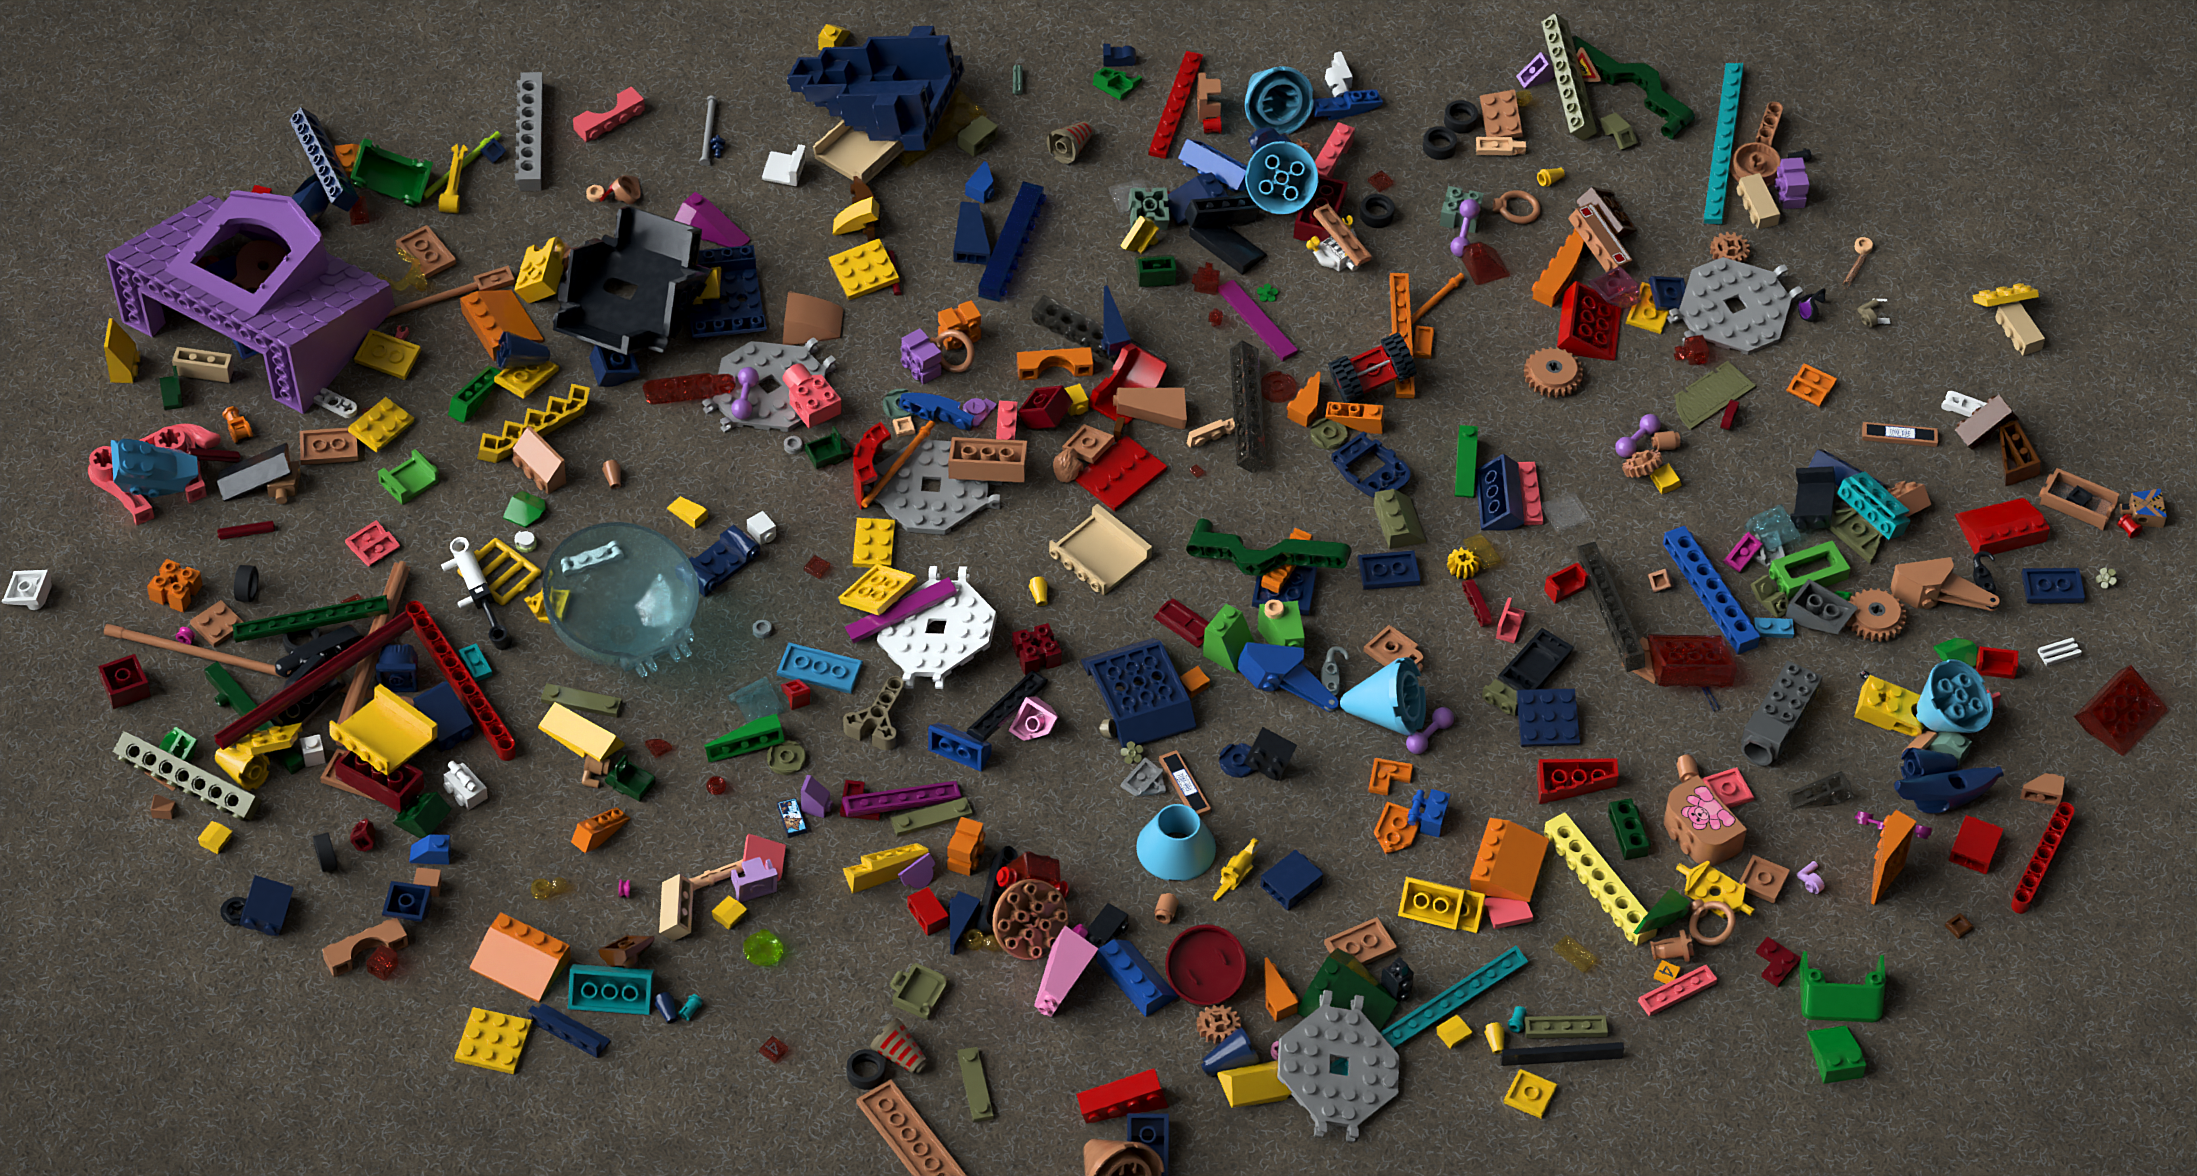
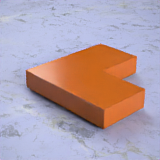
M1375 758L1368 792L1388 796L1391 780L1410 783L1413 764Z

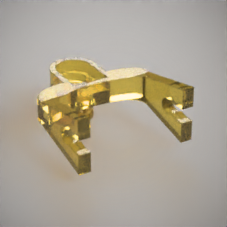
M397 247L396 251L399 253V258L412 263L410 270L397 282L380 272L377 274L378 278L387 281L391 288L399 291L406 289L409 284L416 287L418 291L426 290L428 287L425 274L420 271L421 263L419 259Z

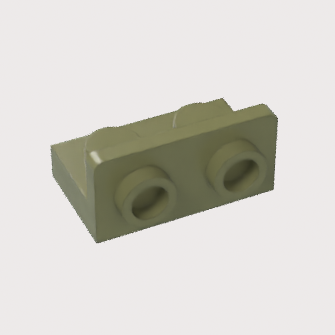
M1496 679L1489 686H1484L1482 698L1488 704H1494L1506 714L1515 716L1518 713V703L1514 689Z

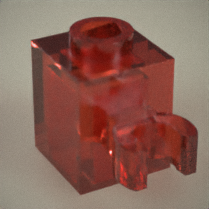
M1206 262L1205 268L1199 267L1197 274H1193L1192 284L1195 285L1194 291L1216 295L1220 282V271L1213 269V263Z
M1703 335L1686 337L1684 347H1675L1676 353L1673 355L1676 361L1687 357L1690 365H1702L1708 362L1709 349Z

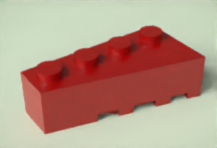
M1617 758L1539 759L1536 770L1539 804L1616 787L1619 776Z
M1155 1068L1076 1094L1086 1123H1096L1101 1120L1127 1116V1113L1137 1114L1168 1108L1164 1090Z

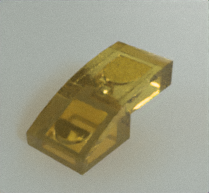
M1480 533L1463 540L1464 546L1467 549L1469 548L1470 552L1476 551V556L1480 560L1479 565L1485 569L1500 562V558L1493 547Z

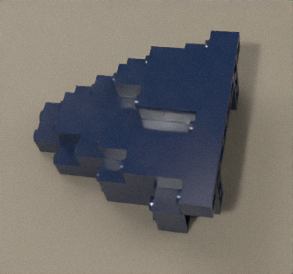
M914 26L908 36L868 37L866 43L861 47H823L818 57H798L790 74L787 76V83L790 85L791 92H802L805 95L806 102H814L815 107H826L829 109L830 116H841L844 119L845 126H853L854 131H865L868 134L869 141H901L904 144L905 151L926 150L965 69L962 56H954L949 35H936L934 26Z

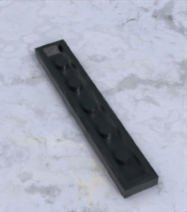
M1034 671L1028 673L968 728L967 734L982 743L985 742L1021 708L1025 698L1034 697L1047 684L1048 679Z
M1623 1042L1503 1049L1500 1062L1501 1066L1622 1059L1624 1044Z

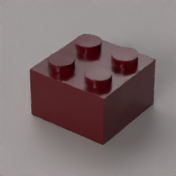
M1063 385L1039 387L1033 390L1017 413L1028 429L1053 428L1060 423L1061 418L1069 411L1073 401Z
M136 654L98 666L101 683L113 709L151 696L148 681Z

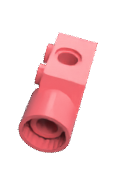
M801 363L795 364L786 370L783 375V381L790 389V405L809 429L841 414V399L822 375H812Z

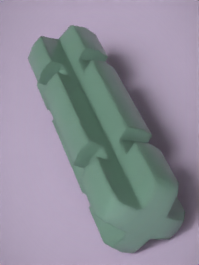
M1014 65L1013 94L1021 95L1023 67L1021 65Z

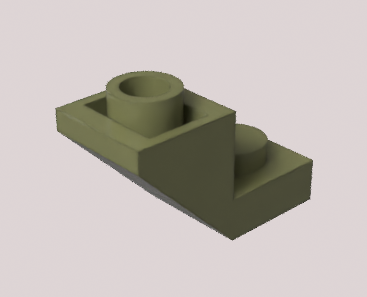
M1616 112L1600 119L1605 134H1614L1620 150L1637 143L1632 127Z
M1764 575L1750 584L1756 599L1776 618L1786 614L1789 605L1785 592L1775 591L1768 575Z

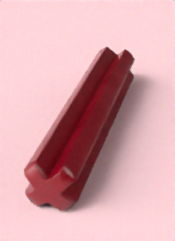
M188 448L186 452L196 456L197 460L239 462L240 460L238 451Z
M271 520L219 528L217 532L218 538L221 540L274 532L275 527L274 522Z

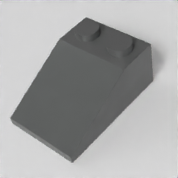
M1808 579L1789 603L1785 617L1793 619L1795 623L1803 627L1839 634L1858 607Z

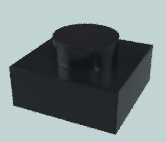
M2077 485L2068 494L2066 500L2085 507L2092 500L2093 494Z

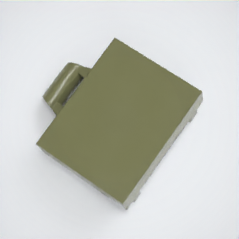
M912 964L909 973L898 971L890 983L891 988L897 991L892 997L893 1006L928 1020L949 986L950 979L920 964ZM904 978L905 980L903 984L899 986L901 980Z

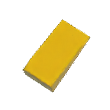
M681 496L667 507L669 511L694 529L708 518L707 509Z

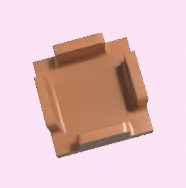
M1198 73L1197 105L1199 123H1203V119L1207 117H1217L1221 114V103L1218 101H1207V95L1221 94L1220 79H1206V73Z

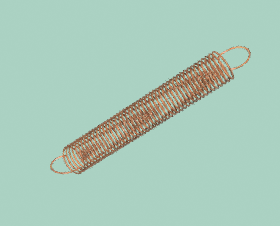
M1862 253L1852 267L1854 271L1856 270L1853 279L1863 265L1861 262L1858 264V260L1861 259L1860 257H1863ZM1848 274V276L1846 277L1845 281L1843 282V283H1844L1843 285H1845V283L1848 281L1847 278H1848V277L1850 278L1851 275L1849 276V274Z

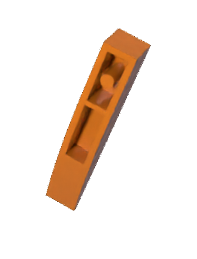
M1575 228L1574 233L1567 237L1564 247L1561 246L1559 248L1556 258L1551 259L1548 269L1543 270L1540 280L1536 281L1532 287V299L1551 308L1568 286L1581 258L1584 240Z

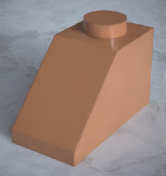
M2045 773L2023 785L2020 799L2058 806L2063 794L2065 777Z

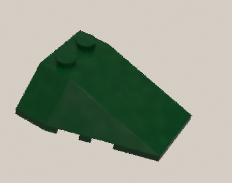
M1336 948L1328 955L1307 988L1297 1014L1306 1018L1320 1007V995H1323L1324 990L1332 991L1330 1007L1351 1010V1000H1354L1355 995L1364 996L1361 1012L1380 1033L1398 1002L1354 956Z

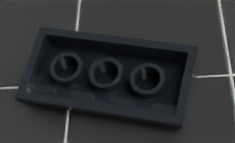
M1228 225L1189 228V237L1241 275L1267 256L1264 251Z

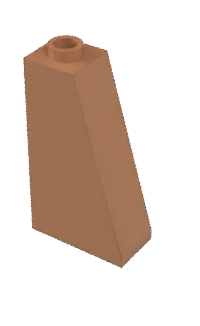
M1117 388V394L1113 395V406H1116L1117 414L1173 428L1185 429L1187 415L1184 388Z

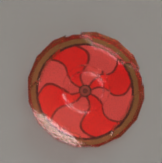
M1273 371L1262 377L1259 390L1266 400L1282 403L1292 399L1295 395L1296 383L1291 375L1287 373L1286 375L1282 374L1281 371Z

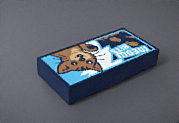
M796 798L777 802V808L787 837L807 833Z

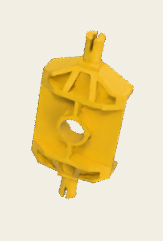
M1709 861L1693 869H1689L1682 863H1679L1676 870L1686 875L1685 895L1691 899H1702L1705 903L1720 901L1730 906L1734 913L1740 910L1749 916L1754 913L1755 909L1744 902L1746 884L1743 883L1741 885L1710 866ZM1712 889H1719L1721 893L1718 896H1713L1710 894V891ZM1710 909L1718 916L1727 918V915L1722 910Z

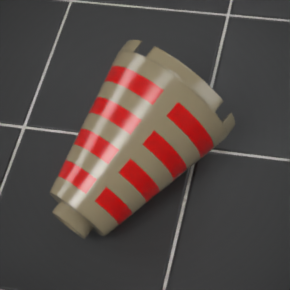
M1082 121L1052 131L1047 137V147L1050 154L1054 153L1056 156L1054 158L1061 163H1071L1093 136V127L1090 123Z
M895 1018L882 1029L884 1032L881 1035L878 1034L870 1045L873 1051L878 1052L912 1074L922 1072L927 1066L925 1063L927 1058L900 1018Z

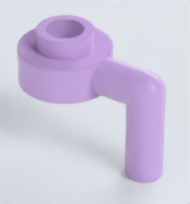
M1813 861L1799 871L1797 877L1805 882V887L1809 892L1818 894L1825 886L1817 874L1811 873L1818 868L1817 863Z

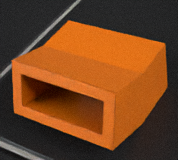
M1199 666L1179 677L1190 698L1210 687V679L1202 672Z

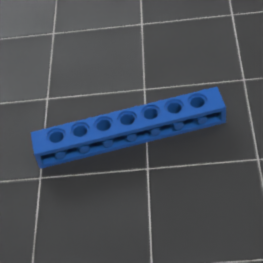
M1685 526L1666 532L1663 545L1737 655L1757 648L1760 639L1759 631L1753 627L1749 616L1744 614L1740 603L1734 599L1730 588L1725 586L1721 575L1715 571L1711 560L1706 558L1702 547L1694 540L1693 534Z

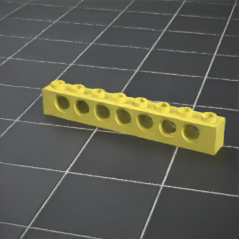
M1564 812L1547 821L1544 836L1549 838V842L1553 843L1557 853L1566 859L1568 867L1571 870H1575L1581 883L1588 886L1591 895L1601 902L1603 910L1606 913H1610L1616 926L1624 930L1626 938L1638 946L1655 937L1657 929L1638 935L1633 933L1642 919L1648 914L1647 911L1570 817Z

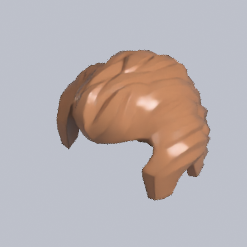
M1067 448L1054 458V473L1060 482L1067 483L1076 479L1079 470L1083 471V463L1077 459V452L1074 448Z

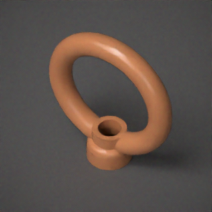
M1513 190L1504 193L1500 198H1494L1493 212L1501 213L1504 218L1511 222L1526 224L1537 219L1540 214V204L1533 195L1524 191ZM1510 198L1525 199L1532 204L1533 212L1528 216L1513 215L1507 211L1506 201Z
M952 329L942 332L937 338L932 337L929 342H933L941 352L944 346L943 341L948 337L960 339L967 348V358L961 365L948 363L941 353V362L939 364L942 368L949 372L959 373L967 370L972 365L975 350L972 341L966 334Z
M1697 899L1690 905L1689 910L1692 912L1689 921V929L1692 937L1697 942L1707 946H1714L1725 942L1732 935L1736 926V917L1730 906L1720 901L1705 903L1702 899ZM1710 909H1719L1728 918L1725 931L1713 938L1702 936L1697 929L1699 917L1705 916Z

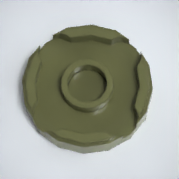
M1322 418L1312 425L1310 431L1311 440L1319 448L1334 450L1345 444L1347 428L1345 425Z
M784 740L785 742L772 745L767 753V763L775 773L792 775L804 767L806 752L804 748L800 747V744L791 740Z

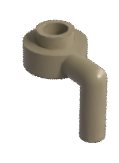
M1877 299L1858 308V312L1862 315L1861 320L1865 326L1873 327L1878 324L1876 314L1872 310V308L1879 305Z
M1104 719L1102 724H1100L1101 735L1106 739L1116 737L1117 726L1114 719Z

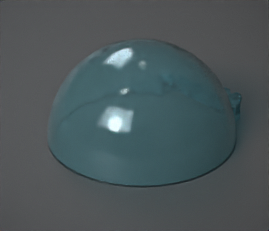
M608 522L583 528L570 535L558 545L549 558L544 571L542 594L549 622L557 636L569 649L587 661L598 665L623 668L624 672L635 668L642 678L647 676L643 664H646L650 671L654 673L658 671L654 660L666 653H669L675 662L680 661L681 656L677 648L682 651L686 658L691 656V651L687 644L693 642L694 632L690 625L698 607L699 585L691 562L673 541L645 526L625 522Z

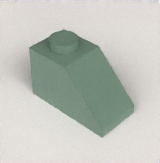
M1937 732L1938 737L1927 748L1932 751L1953 754L1959 766L1969 754L1972 741L1958 732Z

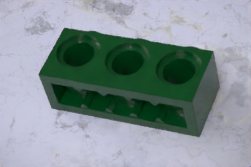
M1632 798L1609 802L1607 813L1624 860L1647 857L1648 850L1651 848V842L1649 837L1645 835L1644 822L1639 819L1638 806L1634 805Z

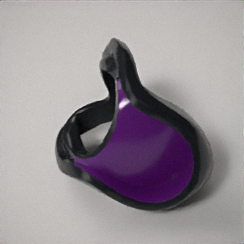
M1822 288L1815 294H1808L1798 301V312L1803 320L1813 322L1818 319L1819 310L1815 300L1821 303L1825 301V288Z

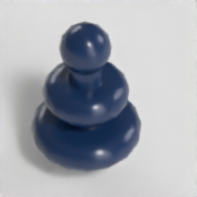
M716 135V138L711 139L710 142L713 145L712 149L716 151L715 157L720 158V151H723V145L726 141L720 138V135Z

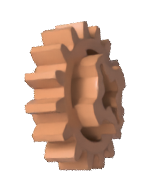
M1726 232V235L1719 233V237L1715 236L1713 241H1711L1710 254H1713V259L1724 257L1738 262H1746L1747 257H1749L1750 245L1747 244V239L1742 240V235L1737 237L1735 232L1732 235H1729V232Z
M1654 449L1636 452L1631 456V459H1627L1623 463L1622 468L1627 477L1631 476V478H1634L1635 476L1650 475L1654 472V469L1659 468V465L1663 464V458L1658 450L1654 451Z
M1213 1005V1009L1206 1007L1205 1012L1201 1011L1200 1016L1197 1017V1032H1200L1201 1038L1206 1036V1042L1213 1040V1043L1216 1045L1217 1041L1222 1042L1232 1032L1241 1027V1019L1237 1017L1236 1011L1231 1012V1007L1224 1009V1005H1221L1220 1008Z

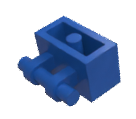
M1431 789L1429 798L1425 799V792L1417 790L1416 795L1412 799V809L1408 812V824L1413 826L1416 821L1421 822L1420 833L1439 837L1449 807L1450 793ZM1420 807L1425 808L1424 813H1420Z

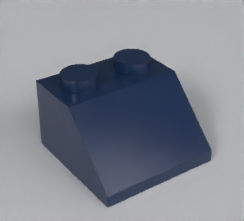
M595 344L589 359L599 387L618 386L640 374L634 353L626 355Z
M391 881L382 916L422 922L428 917L432 904L431 886Z

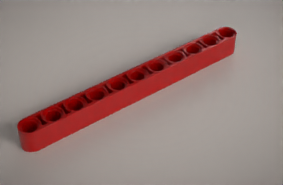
M419 601L409 602L406 605V612L414 621L412 629L498 757L503 761L514 759L516 749L513 737L423 604Z

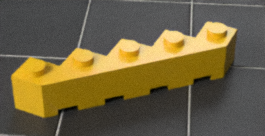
M571 384L568 400L549 396L546 412L527 408L524 425L505 420L502 437L483 433L477 459L497 463L513 454L514 446L527 427L530 426L540 437H543L583 415L590 388Z

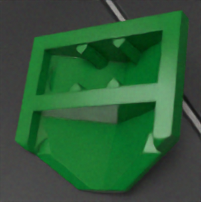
M521 491L512 496L503 519L527 528L541 517L545 511V501Z
M1953 638L1933 646L1942 661L1955 659L1965 662L1972 668L1976 667L1978 649L1970 640Z
M175 727L170 733L165 735L159 745V749L189 763L194 757L198 740L180 728ZM169 766L168 769L172 771L173 766Z

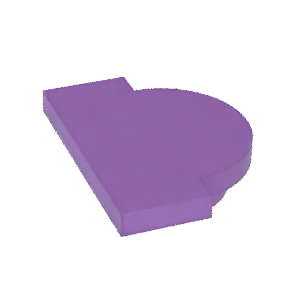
M973 398L963 405V411L974 415L973 426L977 428L994 410L997 404L987 398L984 401Z
M927 853L898 875L904 886L910 884L914 888H923L932 880V867L936 864L930 853Z

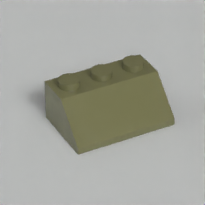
M1395 489L1375 492L1374 508L1389 549L1426 543L1411 498Z

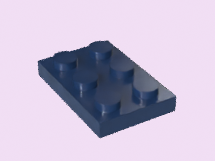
M1415 551L1358 555L1357 560L1363 590L1420 585Z
M2079 568L2022 569L2021 574L2027 603H2084L2085 596Z

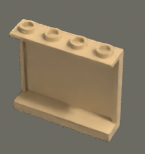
M844 119L813 146L815 159L853 180V176H858L865 184L905 149L901 141H869L868 134L865 131H854L853 126H845Z
M1096 504L1092 508V515L1057 543L1052 540L1049 541V553L1052 558L1061 561L1067 570H1072L1076 573L1081 581H1086L1090 584L1095 592H1100L1104 596L1152 557V546L1099 504Z

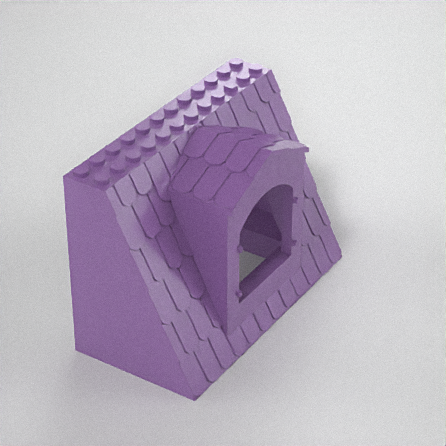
M237 190L231 191L229 193L230 196L224 202L220 198L209 195L105 255L123 323L153 337L166 323L161 306L162 303L260 352L264 356L273 399L302 414L314 403L313 398L321 395V389L323 387L327 388L360 349L369 330H376L395 307L391 285L385 280L374 277L369 272L366 273L360 270L355 265L344 262L339 257L336 258L330 255L324 247V238L319 229L289 196ZM236 233L253 241H272L280 245L288 253L267 280L261 283L260 288L254 294L195 264L206 251L235 236Z

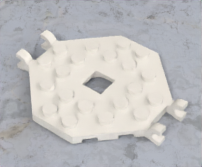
M930 566L929 580L900 600L941 581L940 574H937L938 567ZM959 567L958 581H951L958 594L879 631L877 637L878 645L905 672L902 679L906 681V688H914L915 676L933 677V682H936L935 688L943 689L945 677L952 673L951 670L959 664L961 666L974 658V654L980 650L985 651L990 647L997 615L993 608L968 584L970 575L967 574V567ZM934 621H946L944 634L927 633L928 625Z

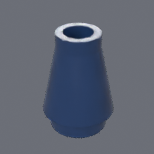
M669 992L657 995L655 997V1006L666 1020V1023L676 1022L678 1017L674 996Z

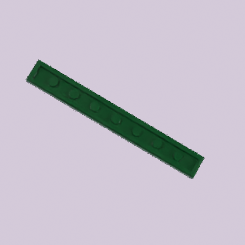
M387 595L232 624L235 643L388 614L390 612Z

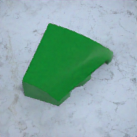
M1105 67L1094 73L1092 85L1121 100L1141 83L1143 77L1139 75L1137 78L1127 77L1126 72L1115 71Z

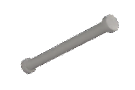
M709 96L707 98L708 111L703 151L699 161L701 166L710 165V141L715 105L718 103L716 96Z

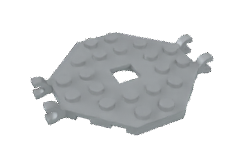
M1722 257L1691 270L1680 309L1674 308L1669 310L1671 315L1667 319L1671 324L1680 319H1683L1690 329L1684 333L1686 337L1682 339L1686 346L1695 341H1709L1715 343V346L1728 350L1730 348L1741 351L1740 353L1748 355L1779 342L1791 302L1801 299L1800 294L1803 293V290L1798 286L1792 289L1790 293L1786 292L1779 280L1786 277L1784 273L1788 271L1784 264L1772 272ZM1738 298L1745 305L1746 309L1732 314L1724 301Z
M814 337L808 340L804 347L751 341L721 358L714 397L712 400L708 398L702 401V404L705 406L703 411L709 414L718 408L726 416L720 419L722 424L720 429L724 433L734 427H743V425L754 426V429L769 430L770 428H776L782 432H789L804 422L790 405V389L783 381L784 373L791 366L801 363L812 375H822L825 378L827 373L836 369L834 365L836 359L831 355L821 365L811 355L818 351L816 347L818 341ZM745 367H752L759 374L758 383L750 388L748 401L752 404L753 410L747 419L741 420L732 414L731 407L734 401L741 397L743 386L738 381L740 370ZM766 379H774L781 387L767 394L758 384Z
M924 439L874 498V501L877 504L880 503L885 508V511L894 520L899 521L902 524V528L907 532L945 535L957 524L961 525L970 519L972 514L977 511L981 512L985 508L999 509L1000 495L995 494L987 497L988 485L1002 486V481L949 479L948 459L951 441ZM909 445L878 465L873 464V468L877 473V480L874 481V486ZM926 479L939 480L941 482L940 492L921 491L922 481ZM868 485L864 486V498L872 490Z
M1324 990L1323 995H1320V1007L1279 1039L1277 1078L1282 1084L1285 1083L1291 1090V1095L1311 1114L1310 1117L1315 1121L1314 1137L1322 1138L1323 1133L1327 1132V1124L1347 1127L1346 1142H1355V1138L1359 1137L1357 1126L1398 1094L1399 1055L1361 1012L1364 996L1355 995L1354 1000H1351V1010L1330 1007L1332 991ZM1330 1056L1345 1058L1348 1061V1076L1329 1073Z

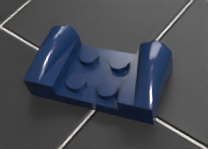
M733 524L721 533L720 540L696 558L691 556L679 565L678 576L693 583L701 595L705 597L759 556L760 545Z

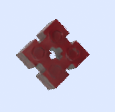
M1049 623L1035 626L1032 632L1024 629L1012 633V648L1016 657H1020L1019 664L1024 675L1031 671L1039 672V667L1045 666L1046 669L1061 666L1062 652L1057 641H1054V634Z

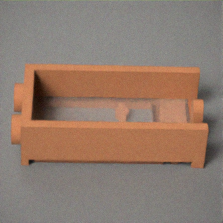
M2056 468L2054 474H2049L2046 481L2048 485L2047 487H2042L2039 497H2041L2040 505L2048 506L2103 530L2117 505L2120 494ZM2077 485L2093 494L2092 500L2085 507L2066 500L2068 494Z

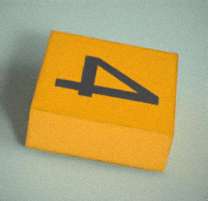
M1662 960L1653 978L1667 984L1676 979L1680 972V967Z

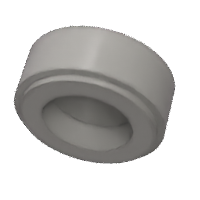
M790 436L784 441V449L787 453L797 454L803 448V442L797 436Z
M758 620L753 624V634L757 638L763 639L771 635L772 625L769 621Z

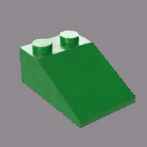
M1846 1025L1807 1031L1823 1084L1863 1078L1866 1064L1859 1045Z

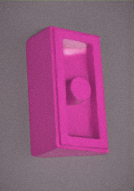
M1747 532L1722 562L1740 572L1763 544L1750 532Z

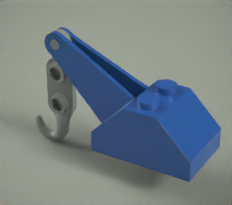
M1247 642L1238 658V670L1257 689L1270 692L1281 687L1327 712H1333L1338 706V700L1335 696L1339 692V668L1334 660V654L1340 652L1345 656L1346 660L1349 659V655L1342 647L1334 646L1330 648L1321 669L1320 682L1302 664L1304 648Z

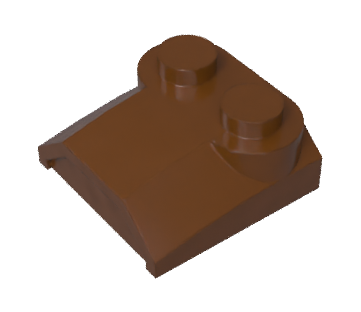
M626 935L598 949L599 955L611 967L624 966L625 968H630L636 965V962L639 961V956L650 948L655 938L654 936Z

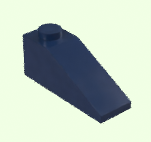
M958 891L957 895L952 897L948 904V908H950V954L952 955L957 951L980 910V899Z

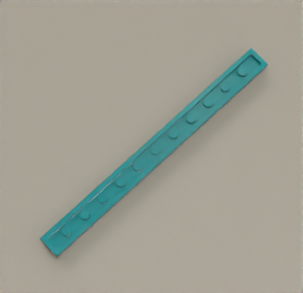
M1726 63L1704 213V223L1706 224L1723 223L1744 72L1743 63Z
M1516 945L1381 1031L1380 1034L1395 1049L1524 966L1528 960ZM1339 1058L1331 1063L1329 1073L1348 1076V1061L1345 1058Z

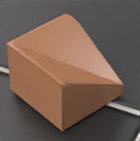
M1662 569L1648 574L1653 592L1674 587L1669 569Z
M154 794L151 806L152 818L172 819L175 801Z

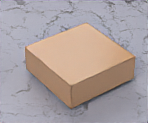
M911 416L893 420L897 437L915 434V427Z

